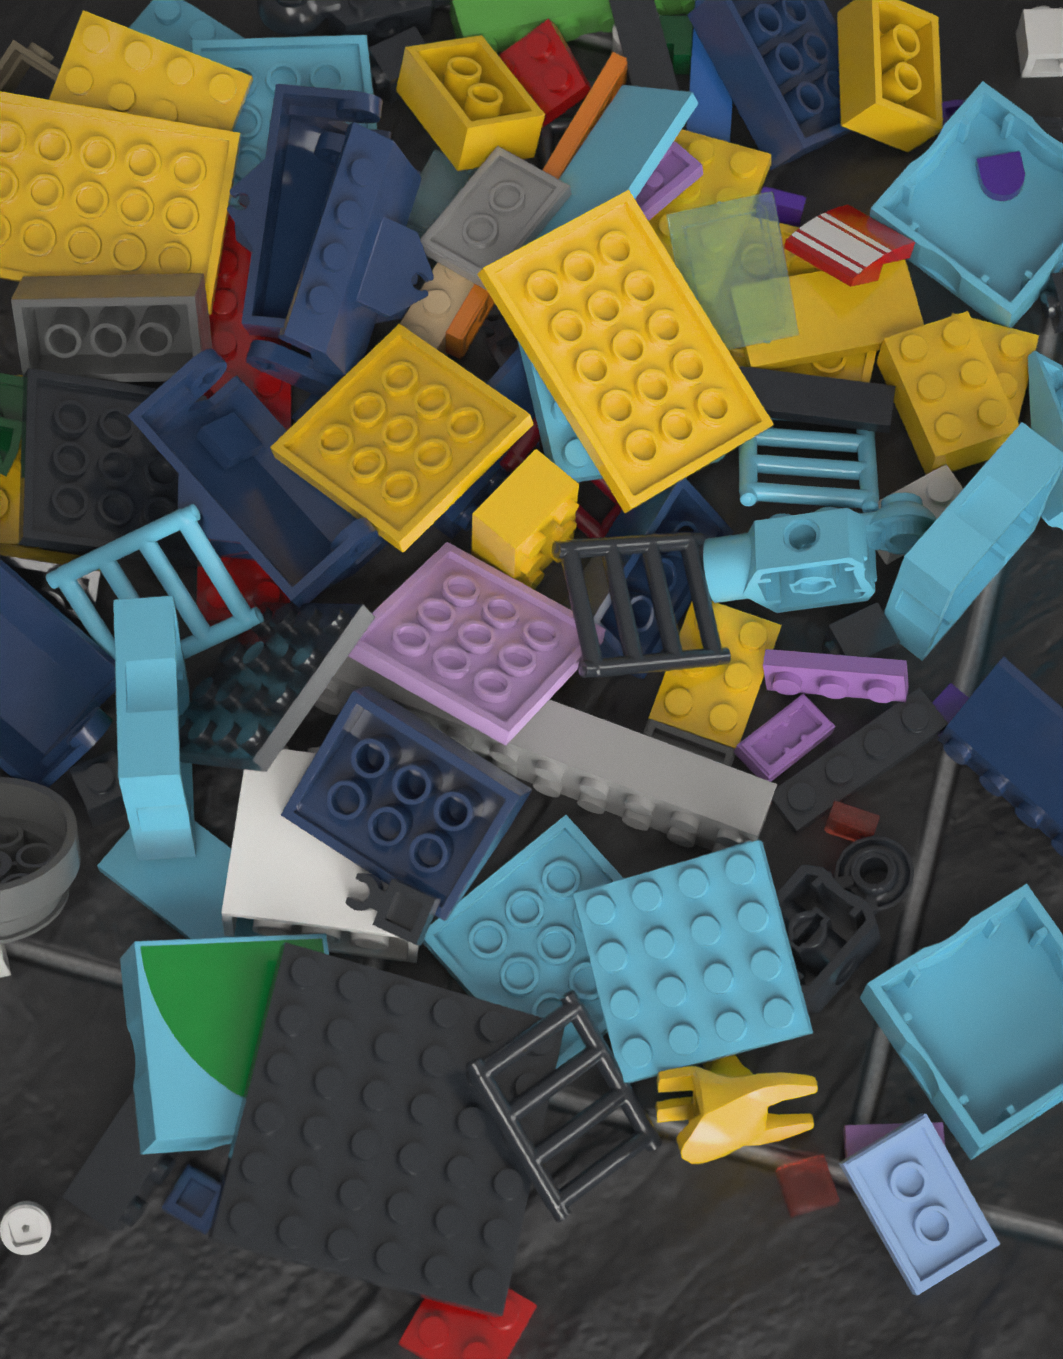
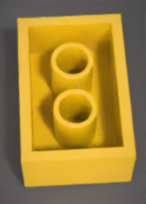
M854 0L838 11L841 126L906 152H910L941 132L943 128L938 16L901 0Z
M482 35L405 47L396 91L457 171L480 167L497 146L521 159L533 158L535 156L545 114Z
M968 311L883 338L877 364L886 385L896 386L894 403L926 475L947 464L952 472L989 460L1019 426Z
M535 449L472 513L471 555L535 590L544 577V569L553 560L557 563L561 562V558L556 559L552 554L553 542L574 538V530L577 526L575 522L576 511L579 507V504H577L579 483Z

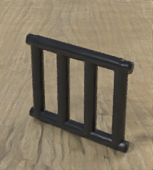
M701 532L584 538L553 542L552 554L556 559L561 558L583 660L578 664V672L582 678L714 667L730 663V650L726 647L722 648L699 550L704 545V537ZM681 551L703 649L682 650L660 552ZM621 555H642L664 652L643 654ZM602 557L624 656L602 658L580 558Z
M575 990L567 991L559 999L562 1005L484 1060L481 1057L472 1059L465 1065L472 1077L473 1083L547 1210L550 1211L557 1223L564 1221L571 1214L568 1207L644 1149L650 1152L658 1149L663 1144L629 1082L624 1083L620 1067ZM572 1022L586 1047L509 1103L494 1077ZM594 1065H597L610 1090L534 1146L520 1120ZM621 1107L635 1132L559 1189L545 1163Z

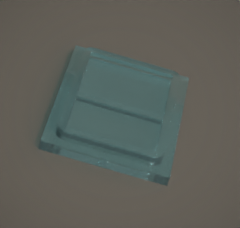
M770 191L725 202L719 201L716 204L667 214L675 265L728 350L760 343L767 344L774 340L799 335L774 192Z

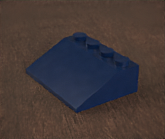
M706 0L687 14L759 151L772 154L770 170L794 161L853 131L841 126L838 26L824 0Z
M1003 657L946 726L938 740L944 744V751L953 761L960 765L966 764L980 776L979 781L988 792L997 797L1003 796L1015 807L1016 815L1023 823L1031 828L1038 827L1051 839L1053 848L1063 857V708Z
M366 686L353 690L282 811L281 816L364 870L375 875L389 885L391 879H398L441 899L435 915L446 921L508 831L532 789L377 690Z

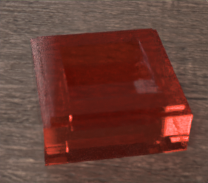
M834 800L824 830L826 833L854 842L858 839L873 836L880 816Z
M824 1154L776 1168L775 1172L790 1218L838 1204L839 1198Z

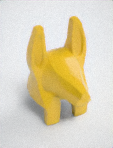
M735 1055L703 1063V1069L696 1066H687L658 1072L657 1087L659 1093L693 1091V1097L668 1099L656 1102L655 1106L658 1123L681 1120L689 1121L678 1133L676 1142L682 1159L691 1164H702L724 1157L743 1146L777 1142L806 1132L814 1127L812 1114L768 1113V1107L783 1100L817 1093L818 1087L815 1077L783 1072L753 1075Z

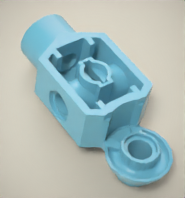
M904 492L885 497L881 501V508L878 511L857 513L849 508L823 507L812 513L798 515L776 514L769 519L756 520L753 522L748 533L705 539L703 548L704 570L711 599L714 603L750 599L776 613L868 601L875 592V582L877 581L875 550L906 555L937 518L927 507L923 506L920 496Z

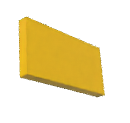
M906 260L883 264L878 281L852 287L821 270L733 286L729 290V297L747 366L752 368L773 370L877 351L881 348L883 338L924 325Z

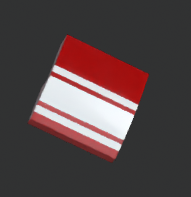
M847 204L826 211L804 224L785 240L783 248L852 287L878 281L883 264L909 259L915 242Z

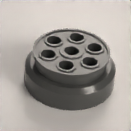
M0 777V944H5L38 932L61 913L68 900L69 886L78 873L81 854L76 816L71 806L62 796L35 782Z

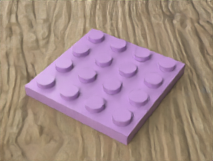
M448 542L372 613L375 616L374 620L348 655V657L505 746L578 669L579 662L583 660L572 610ZM595 624L599 645H601L606 629Z

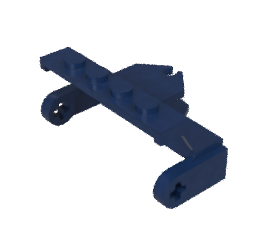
M276 84L265 159L230 189V194L233 198L240 196L238 202L245 209L237 210L233 206L227 207L228 213L235 221L237 242L251 252L241 323L250 335L278 338L280 330L284 326L336 168L324 163L315 156L314 150L319 135L323 132L345 135L349 125L345 122L364 124L379 122L383 103L380 97L360 91ZM370 129L394 141L392 132Z
M355 122L347 126L345 135L334 132H323L319 135L314 150L315 156L324 163L336 168L284 326L281 328L278 336L279 339L310 352L311 358L273 342L253 340L245 359L250 366L321 398L365 357L375 324L401 319L409 306L429 295L427 290L420 291L414 288L413 285L417 284V275H420L425 282L434 279L418 232L406 227L422 179L420 171L412 166L394 141Z
M206 349L188 361L132 411L128 417L179 473L178 509L191 504L197 507L200 513V520L197 522L219 558L257 561L296 606L300 607L304 603L312 601L320 592L354 575L388 543L379 535V532L367 518H355L274 457L270 447L287 430L237 375L211 398L195 402L222 377L227 368V363L215 349ZM234 412L263 446L258 455L224 470L196 439V435L200 427Z
M0 559V767L12 778L35 782L49 788L102 737L113 720L99 707L116 691L115 660Z

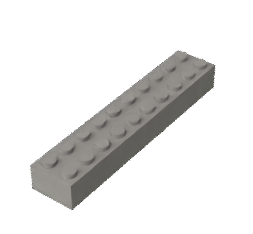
M350 657L346 658L314 704L315 707L326 713L337 715L343 709L353 690L370 686L507 774L533 783L534 789L542 794L551 797H559L560 794L578 800V805L587 811L597 814H603L604 811L621 816L622 821L632 828L646 831L650 827L666 833L667 838L675 844L684 847H693L695 844L712 852L749 840L752 842L758 840L777 786L773 782L550 699L505 746Z

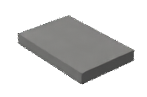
M497 146L420 240L425 254L486 290L477 275L481 269L534 241L572 195L570 186Z

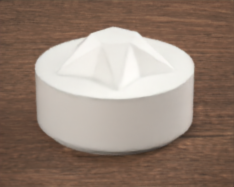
M31 1201L18 1202L9 1207L4 1213L0 1225V1236L5 1246L14 1253L22 1255L33 1254L42 1249L48 1242L51 1233V1219L48 1212L41 1205Z

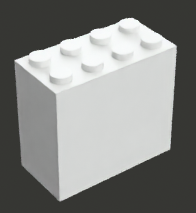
M285 745L267 772L244 770L221 912L224 936L234 937L237 917L254 919L252 930L260 935L278 936L326 933L329 952L417 963L419 945L412 944L372 925L378 911H356L345 903L347 897H355L361 901H365L370 893L369 887L364 882H360L355 878L357 873H371L281 816L282 811L318 752L319 747L309 748L307 752L288 750V746ZM381 880L384 889L387 890L389 885Z

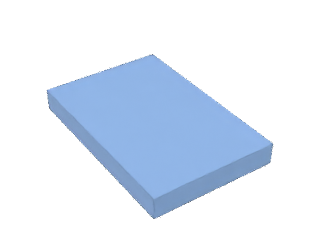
M926 1113L917 1115L839 1163L913 1295H919L1000 1245Z

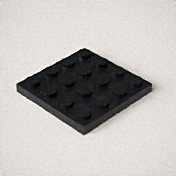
M27 369L23 376L18 545L87 554L178 510L179 473L128 417L132 411L158 388ZM202 395L195 402L207 400V396ZM180 530L157 541L171 565L196 569L197 567H202ZM140 550L121 558L147 562Z
M263 602L257 607L264 616V621L241 633L235 641L223 649L219 656L220 663L210 677L197 685L192 694V702L184 713L178 716L180 762L267 772L370 626L375 616L364 605L304 603L298 607L294 603Z

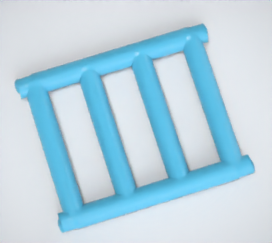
M778 428L767 429L739 446L740 502L744 506H753L757 501L861 508L863 512L878 511L879 489L875 432L856 429V434ZM757 445L857 452L858 461L757 454ZM758 473L859 480L860 490L759 483Z
M194 504L165 515L46 574V580L50 587L53 589L59 587L93 641L114 660L115 638L77 579L100 569L118 599L140 598L117 562L118 559L137 550L141 551L168 596H173L176 609L193 634L181 640L184 660L241 634L264 621V616L258 607L250 608L197 521L200 520V513ZM179 530L233 615L211 627L157 542Z

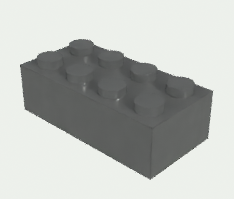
M204 273L22 277L11 298L22 376L30 368L114 382L167 381L198 353L212 348Z

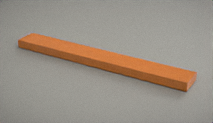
M615 52L612 53L542 171L557 179L561 177L601 118L602 113L605 112L622 85H625L628 65L627 58ZM474 284L445 332L446 353L458 359L465 355L495 304L488 291L477 284Z

